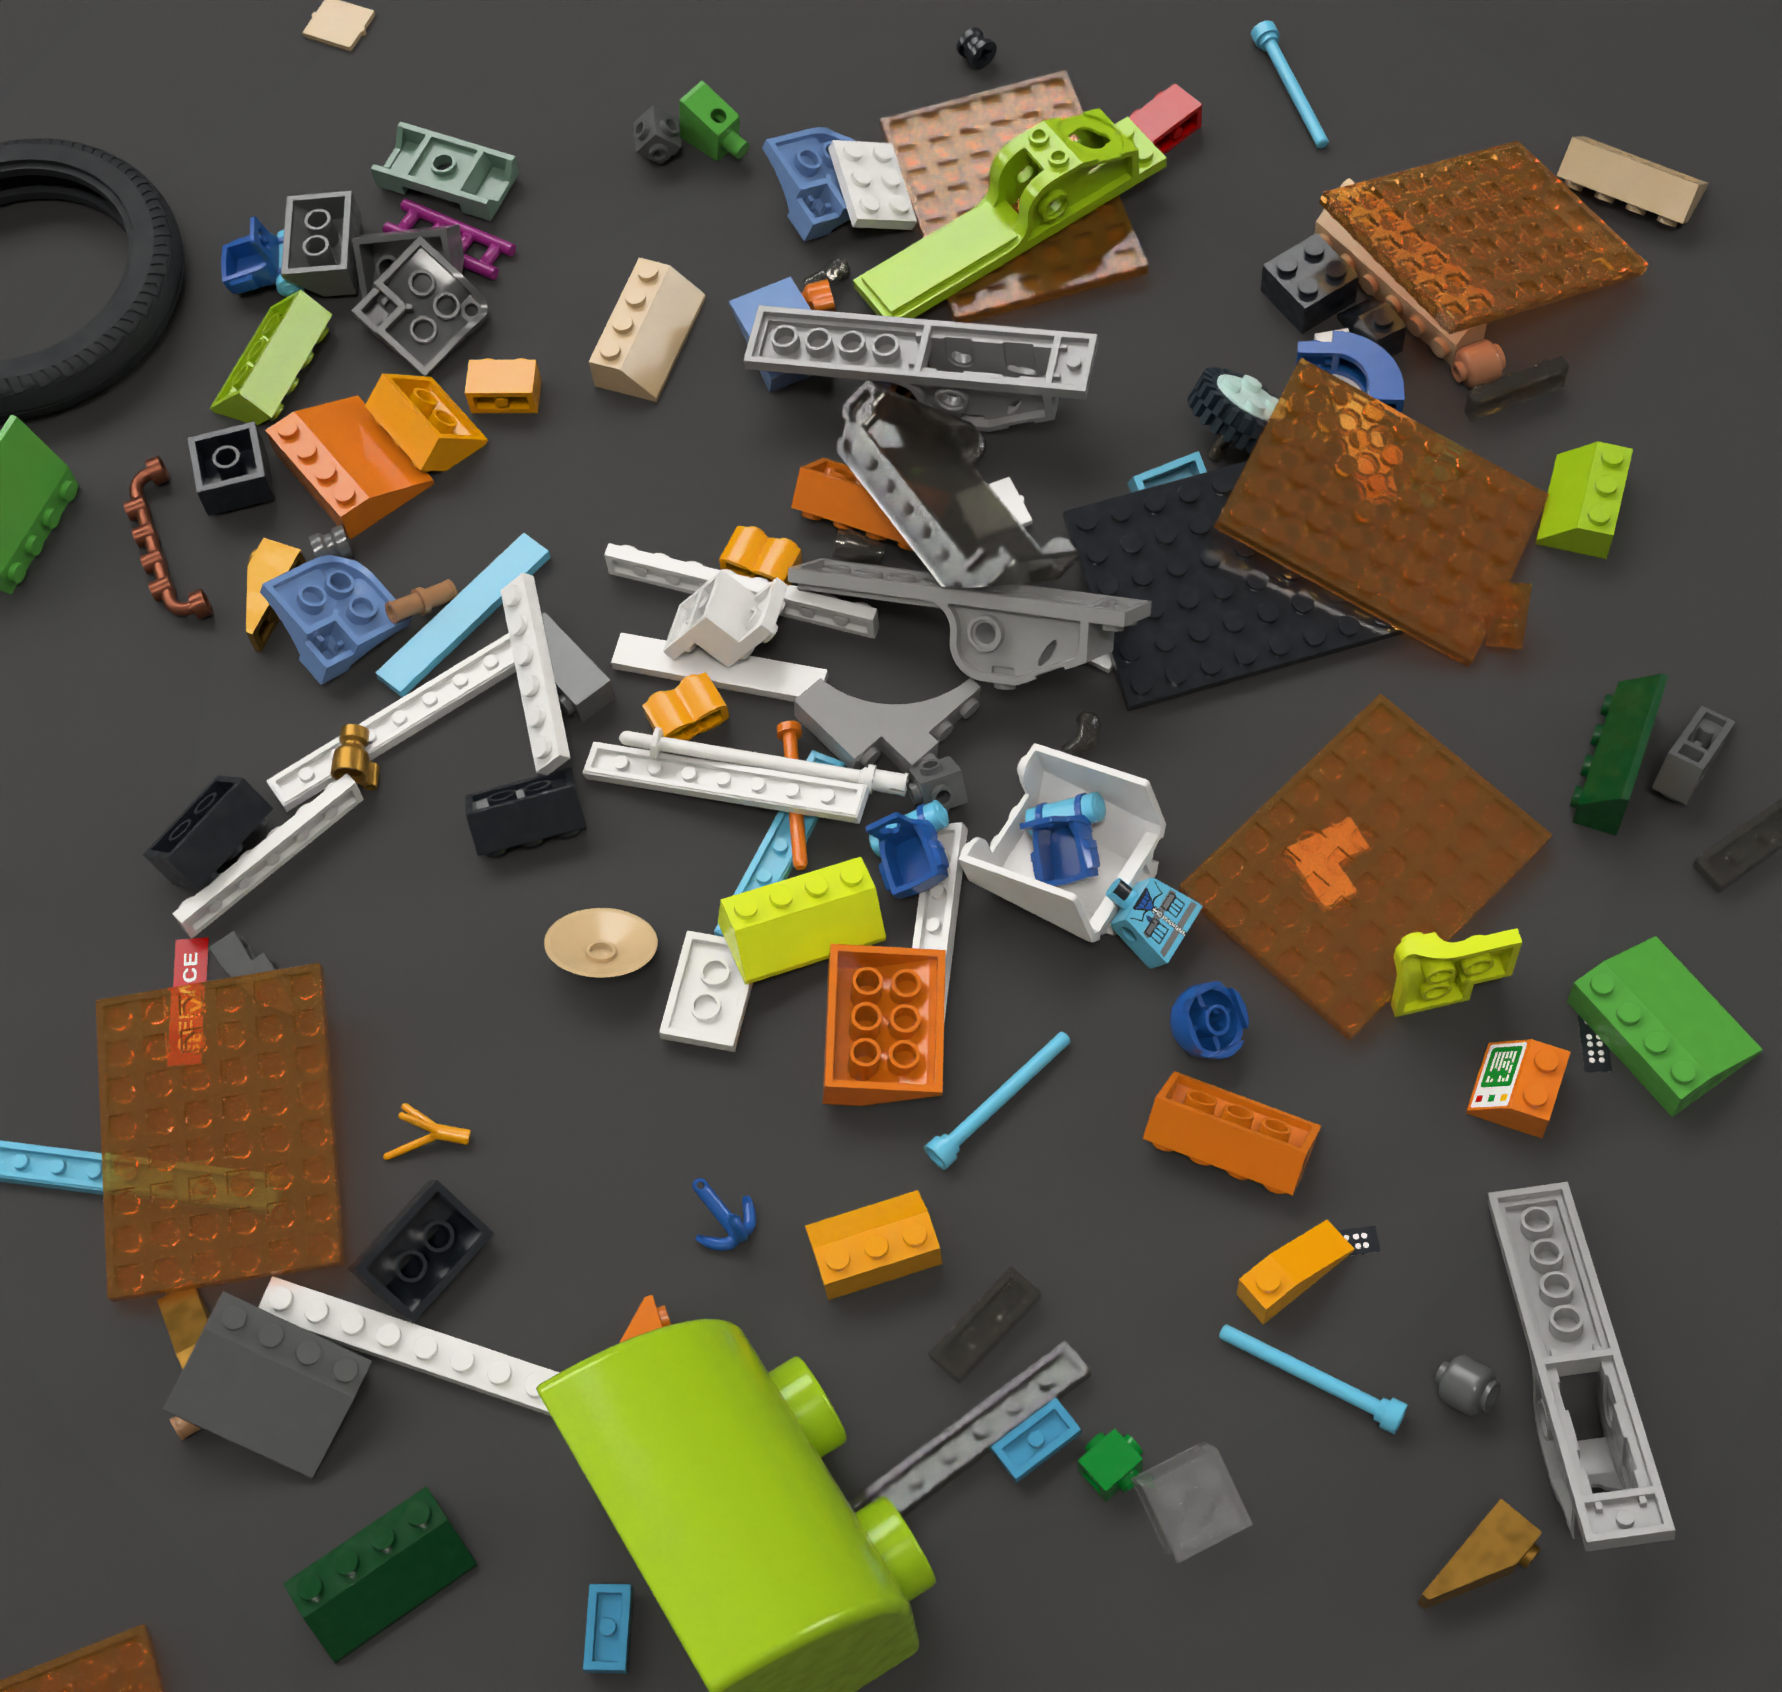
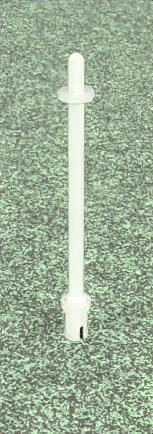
M655 727L653 735L623 731L619 736L620 742L624 745L650 749V757L652 759H658L662 751L863 784L868 786L869 794L877 791L905 797L909 781V773L904 774L877 769V765L873 764L858 770L663 737V729L660 727Z

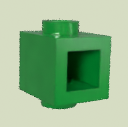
M1115 1428L1107 1435L1101 1432L1090 1440L1084 1448L1087 1453L1078 1459L1079 1474L1105 1502L1120 1489L1123 1493L1128 1492L1142 1478L1140 1472L1143 1468V1458L1141 1457L1143 1450L1129 1434L1123 1437Z

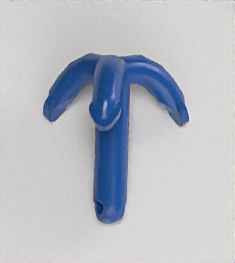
M695 1179L692 1183L693 1190L729 1234L724 1238L697 1234L695 1240L704 1247L717 1251L732 1250L740 1243L747 1241L756 1226V1212L751 1197L748 1195L743 1196L742 1222L741 1217L731 1213L705 1179ZM698 1182L703 1184L702 1189L697 1188Z

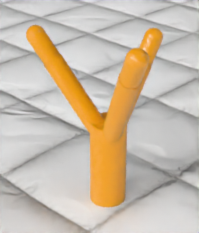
M403 1103L401 1108L405 1112L398 1114L399 1119L431 1133L386 1152L383 1158L390 1160L435 1140L468 1145L471 1130L437 1124L409 1104Z

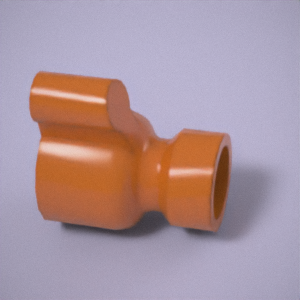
M828 279L810 283L804 287L801 294L811 310L836 312Z

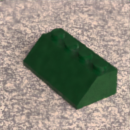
M1656 674L1619 681L1614 695L1606 693L1600 715L1607 718L1604 726L1596 724L1590 745L1597 748L1594 756L1586 754L1580 776L1587 779L1584 787L1576 785L1569 806L1576 808L1572 823L1617 836L1665 690L1668 675Z
M425 1486L284 1582L283 1586L304 1621L336 1664L473 1570L478 1564L435 1496Z

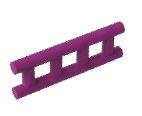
M406 198L400 206L401 210L407 213L398 225L387 221L382 229L383 232L410 230L419 219L434 224L432 227L459 224L464 253L463 268L491 280H495L499 273V269L492 266L499 255L503 253L512 257L516 252V245ZM473 242L489 247L479 260L465 254Z

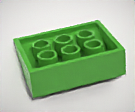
M10 415L0 430V591L12 594L18 583L24 579L26 570L34 557L41 552L43 543L51 530L58 525L61 514L68 503L75 498L79 487L69 466L14 415Z
M1657 936L1600 963L1573 983L1567 999V1003L1580 1015L1672 1118L1751 1061L1763 1050Z

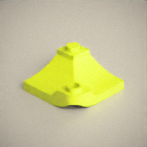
M1518 928L1485 936L1474 935L1459 942L1443 941L1436 932L1428 934L1414 932L1404 936L1401 939V943L1396 947L1393 957L1397 972L1391 999L1394 1016L1399 1017L1470 1000L1474 984L1512 976L1522 945Z

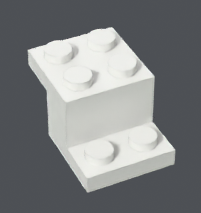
M721 570L679 605L663 653L674 660L684 651L689 653L699 645L728 668L739 659H747L758 644L762 641L767 643L777 632L778 625H776L778 615L785 607L784 596L788 585L777 577L757 594H753L733 577Z

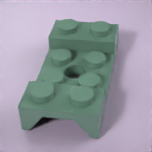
M401 121L397 126L395 149L384 166L373 164L371 167L375 184L378 187L404 195L408 188L449 200L460 204L462 213L488 221L493 219L520 174L514 155ZM447 163L451 164V166L448 169H437V167L444 166Z

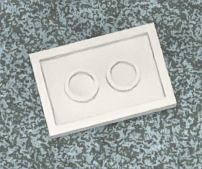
M833 140L828 150L852 227L912 230L917 223V219L892 143Z
M687 931L659 1031L661 1039L735 1052L753 983L745 985L724 937Z

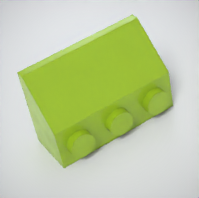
M1597 441L1557 454L1535 544L1607 559L1615 532L1633 449Z

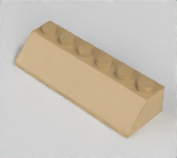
M1350 178L1345 180L1316 220L1315 233H1318L1359 275V284L1368 295H1373L1378 301L1388 302L1407 325L1409 331L1429 345L1437 357L1443 358L1451 365L1454 363L1456 351L1460 347L1484 339L1491 301Z

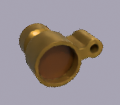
M346 724L341 727L339 737L341 746L334 751L330 774L332 778L339 780L347 773L356 784H360L366 790L374 791L378 787L380 767L370 760L368 752L364 749L368 746L370 731L366 727L358 724Z

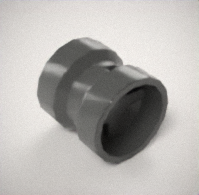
M342 524L331 528L329 533L321 534L318 532L309 536L316 558L325 555L347 559L354 558Z

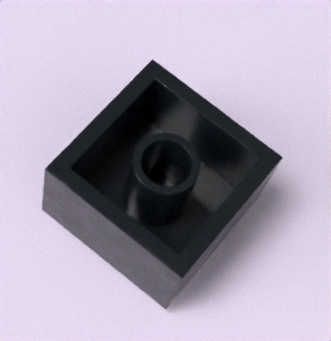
M1315 233L1263 264L1260 291L1303 334L1356 302L1359 275L1318 233Z
M255 421L187 438L196 491L208 516L275 500L266 447Z

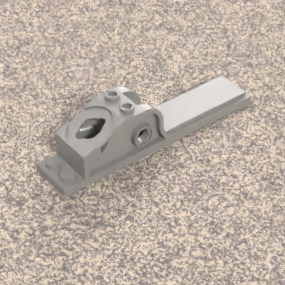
M759 305L743 362L745 369L895 383L907 388L915 395L920 411L931 421L949 428L991 432L1007 429L1011 425L1032 421L1039 423L1055 420L1059 397L1086 400L1098 347V335ZM957 351H964V352H967L968 354H962V353H959V352H957ZM1021 399L1015 407L1010 406L1014 401Z
M824 558L788 568V582L798 583L797 589L941 608L949 621L950 650L956 665L967 676L979 681L994 683V688L1002 690L1016 689V685L1029 683L1042 674L1062 667L1066 670L1113 651L1114 631H1124V627L1137 625V621L1151 614V601Z
M1568 1182L1488 1193L1487 1203L1529 1349L1533 1373V1405L1539 1442L1551 1486L1557 1500L1560 1502L1573 1539L1582 1538L1586 1552L1675 1540L1676 1530ZM1597 1372V1405L1604 1437L1577 1441L1569 1410H1565L1560 1394L1559 1377ZM1598 1487L1609 1492L1593 1494L1591 1488Z

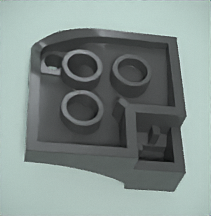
M421 236L374 282V288L351 310L353 317L373 336L396 352L418 373L427 377L466 337L471 334L473 335L488 317V305L483 295ZM469 307H475L478 310L475 316H468L465 312Z

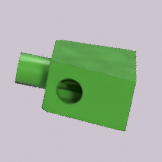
M701 80L679 100L680 137L715 161L722 159L728 152L737 159L742 158L746 154L750 144L740 136V117L738 113L705 82Z

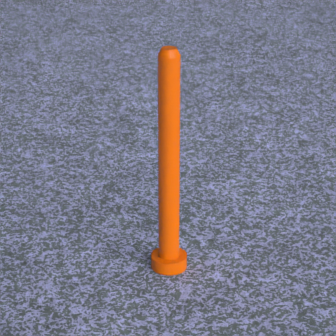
M797 721L779 723L776 727L777 738L783 741L784 757L799 760L797 740L802 737V725ZM789 812L793 866L797 870H804L808 864L804 815Z

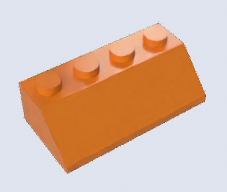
M821 458L800 467L791 508L802 511L801 515L808 519L821 520L825 518L834 521L833 525L837 528L844 530L857 528L866 531L865 535L869 538L882 541L886 540V538L898 541V546L903 549L917 551L919 548L921 549L932 542L948 509L951 497L827 458Z
M1174 1071L1155 1097L1143 1139L1152 1142L1160 1150L1167 1152L1176 1151L1187 1155L1193 1162L1199 1165H1213L1226 1170L1230 1176L1236 1179H1250L1263 1184L1267 1190L1273 1193H1287L1293 1196L1303 1176L1321 1125Z

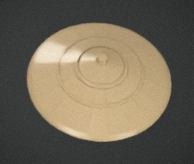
M590 908L565 915L548 929L544 938L545 951L556 965L568 972L595 978L620 976L641 968L652 959L658 946L657 935L648 922L635 914L613 908Z

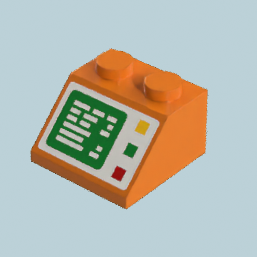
M1533 1039L1489 1042L1466 1114L1542 1139L1549 1123L1571 1052Z

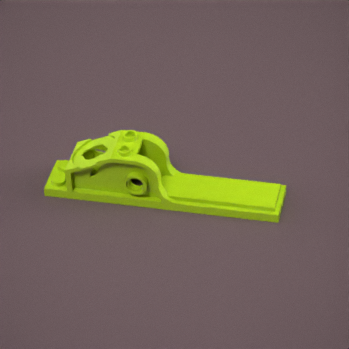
M1098 108L1084 111L1082 115L1064 119L1057 117L1043 120L1010 140L997 153L990 167L989 189L978 205L853 280L854 289L876 315L915 318L1167 166V158L1128 116L1114 124ZM1075 134L1078 136L1079 139L1077 141H1073L1069 138V136ZM1020 198L1018 214L1011 205L1015 204L1017 199Z

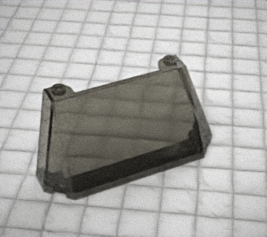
M869 379L844 403L842 418L845 419L843 437L838 438L836 452L941 587L944 589L991 587L1058 580L1079 560L1080 554L1074 545L1062 537L1050 540L1041 549L974 467L986 451V440L971 422L881 388Z

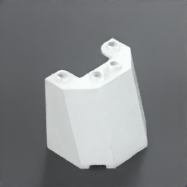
M1034 743L1027 755L1021 758L1017 767V774L1025 792L1021 801L1011 810L1008 821L1000 833L992 839L990 847L985 839L975 837L964 845L958 860L970 882L1092 943L1099 941L1100 936L1106 933L1116 935L1117 933L1111 927V921L1120 907L1106 896L1108 888L1118 878H1121L1133 888L1137 882L1150 877L1154 878L1157 874L1159 862L1153 860V854L1159 840L1164 837L1166 822L1151 784L1146 779ZM1084 792L1087 794L1099 792L1106 805L1105 819L1092 825L1093 840H1096L1100 861L1099 875L1078 883L1052 886L1035 880L1030 856L1034 851L1033 837L1027 830H1020L1019 825L1025 822L1026 810L1040 803L1061 801Z

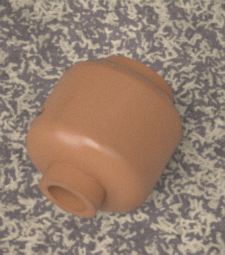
M1482 339L1460 347L1456 351L1455 361L1451 364V371L1458 383L1462 382L1468 389L1474 390L1498 381L1502 376L1503 370L1506 368V359L1503 350L1498 344Z

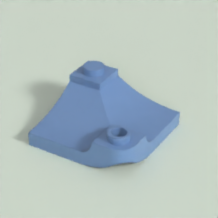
M826 127L810 128L766 139L762 147L782 186L789 209L787 217L804 241L829 235L833 229L850 220L828 148L833 140H855Z
M325 555L310 560L263 583L260 590L261 595L276 612L290 634L300 654L299 661L321 685L349 671L350 666L390 636L408 627L412 617L400 620L398 623H392L385 612V603L396 600L393 595L361 563L333 555Z

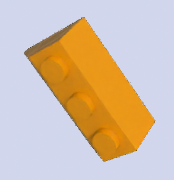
M382 373L365 404V407L374 416L375 422L383 427L393 438L394 444L404 450L417 469L424 472L447 471L484 447L488 442L484 434L432 377Z
M918 1190L805 1225L828 1300L942 1264L940 1245L928 1210Z

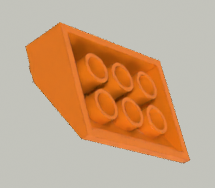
M358 395L294 411L265 430L278 458L336 525L342 524L349 540L435 484L427 472L417 469L404 450L394 444L393 438L383 427L375 422L374 416L368 411L365 403Z
M847 944L830 945L822 1104L865 1106L942 1096L946 950Z

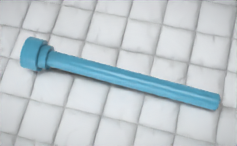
M1273 21L1260 22L1251 31V37L1255 45L1263 51H1267L1317 148H1325L1329 140L1278 46L1279 31Z
M1059 1032L949 1135L935 1136L924 1146L928 1157L939 1168L946 1170L957 1160L956 1154L960 1151L959 1146L1071 1043L1069 1036L1064 1032Z
M1228 1324L1224 1325L1220 1331L1219 1338L1374 1415L1373 1420L1380 1423L1379 1428L1393 1435L1396 1434L1405 1416L1408 1404L1394 1397L1391 1400L1384 1397L1382 1400H1379Z

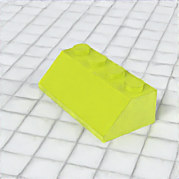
M862 857L720 899L718 924L745 985L829 959L831 944L870 946L886 940L876 887Z

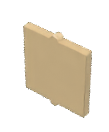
M324 0L317 12L312 13V19L302 34L305 38L351 52L361 36L366 35V29L375 17V11L341 0Z

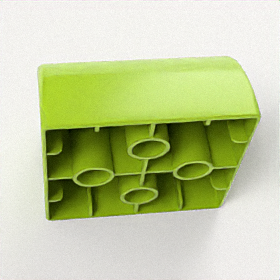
M699 1319L668 1325L630 1338L580 1361L536 1387L540 1398L709 1692H855L906 1660L918 1650L919 1638L910 1601L934 1586L936 1583L934 1572L910 1528L887 1497H879L854 1513L821 1459L845 1444L847 1440L846 1432L821 1385L800 1357L795 1356L768 1372L740 1327L721 1319Z

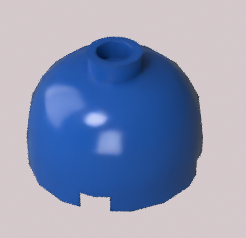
M1211 981L1188 987L1177 997L1171 1009L1169 1023L1172 1036L1178 1046L1193 1057L1207 1060L1230 1057L1242 1047L1245 1041L1240 1040L1243 1035V1029H1247L1249 1024L1246 1004L1239 992L1234 988H1227L1221 984L1223 982Z

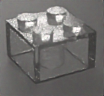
M1206 1441L1131 1478L1166 1555L1177 1563L1253 1525L1218 1448Z

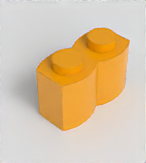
M737 526L719 558L721 569H728L738 575L750 578L761 577L770 582L778 577L788 586L791 585V582H788V568L803 563L801 549L795 542L787 538H769L764 531L754 526Z
M707 673L689 675L675 689L658 691L652 694L647 702L642 705L645 716L653 730H655V727H660L663 729V737L685 741L691 740L699 733L719 726L729 718L727 705Z

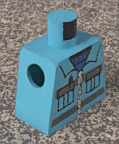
M1151 877L1137 882L1133 888L1121 878H1118L1106 892V896L1120 907L1111 921L1112 929L1150 969L1167 964L1203 907L1195 900Z

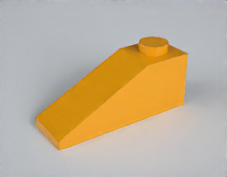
M1327 1219L1269 1254L1244 1274L1238 1281L1236 1295L1264 1325L1354 1251V1247Z

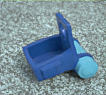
M254 216L250 218V235L223 245L221 257L222 282L233 294H239L276 284L278 293L285 297L292 295L300 289L304 292L303 287L291 283L281 276L284 230L279 231L277 236H275Z
M1096 791L1088 794L1084 792L1065 800L1040 803L1026 810L1025 822L1019 825L1020 830H1027L1033 837L1034 851L1030 856L1035 880L1052 886L1078 883L1099 875L1098 847L1096 840H1093L1092 825L1103 821L1106 815V805L1099 792Z
M938 800L928 804H921L917 806L916 810L905 815L898 812L892 813L865 827L866 832L869 834L870 846L882 861L879 864V871L885 888L895 898L902 899L924 892L949 877L947 871L949 863L944 851L945 848L942 842L937 840L938 831L948 827L949 817L947 810Z

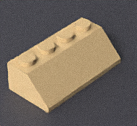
M1585 136L1572 137L1557 173L1558 177L1565 179L1563 185L1578 191H1582L1583 187L1590 188L1596 191L1594 197L1609 203H1613L1615 198L1627 203V210L1641 215H1645L1646 210L1659 215L1657 221L1672 227H1676L1678 222L1684 224L1689 221L1708 186V183Z
M638 258L589 360L594 386L657 402L706 299L705 294L672 266Z

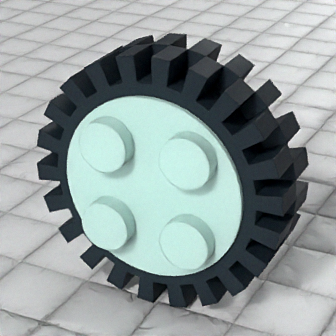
M1215 366L1213 369L1208 367L1203 371L1187 397V401H1189L1188 406L1193 409L1191 412L1194 416L1201 417L1199 421L1203 425H1210L1211 428L1209 430L1212 433H1220L1208 453V456L1215 461L1221 460L1225 450L1228 449L1232 441L1235 442L1236 448L1242 450L1246 447L1248 453L1253 455L1258 453L1261 457L1282 452L1297 428L1296 425L1298 423L1294 419V413L1288 411L1289 407L1281 402L1277 395H1269L1267 393L1269 389L1264 387L1257 379L1249 375L1243 376V374L1238 372L1233 374L1230 369L1224 368L1222 370L1220 367Z

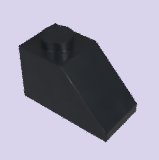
M1365 300L1337 314L1338 321L1345 329L1348 328L1350 333L1363 336L1377 343L1391 357L1403 351L1407 325L1388 302Z

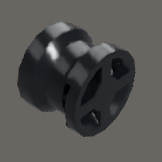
M977 27L970 28L962 34L958 40L956 50L960 56L968 58L969 64L973 68L982 69L995 57L997 45L993 40L985 39L982 30Z

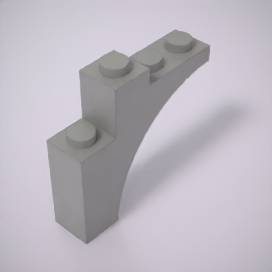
M970 677L955 689L929 700L909 704H881L849 696L820 678L794 700V716L840 761L845 762L848 768L859 770L863 766L868 767L869 764L876 762L882 752L905 774L909 773L908 769L919 766L925 760L938 759L939 742L952 732L954 724L962 717L964 719L969 718L979 708L981 686Z

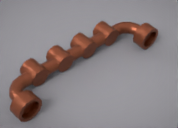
M157 455L145 460L146 468L139 471L133 477L129 486L131 500L124 502L123 506L130 521L137 520L139 524L138 527L131 529V532L138 547H146L147 553L140 556V561L147 575L153 573L156 580L148 583L154 600L156 602L163 601L166 609L174 615L189 616L195 614L200 620L213 614L209 599L204 590L200 588L188 593V602H179L177 600V591L169 576L168 563L159 544V534L150 516L151 509L144 497L143 488L151 480H153L156 486L170 481L166 466L161 457Z

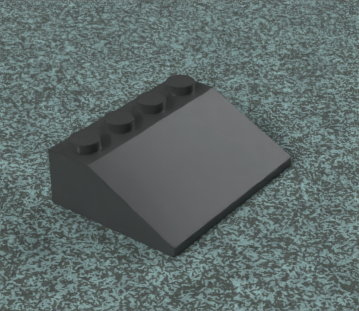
M223 1291L162 1411L312 1479L352 1404L372 1361Z

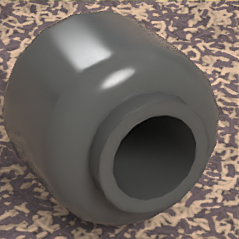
M1465 1354L1456 1356L1450 1363L1444 1361L1435 1377V1383L1439 1385L1440 1400L1444 1404L1471 1417L1479 1415L1482 1411L1485 1413L1489 1412L1495 1405L1501 1389V1384L1497 1382V1374L1492 1367Z

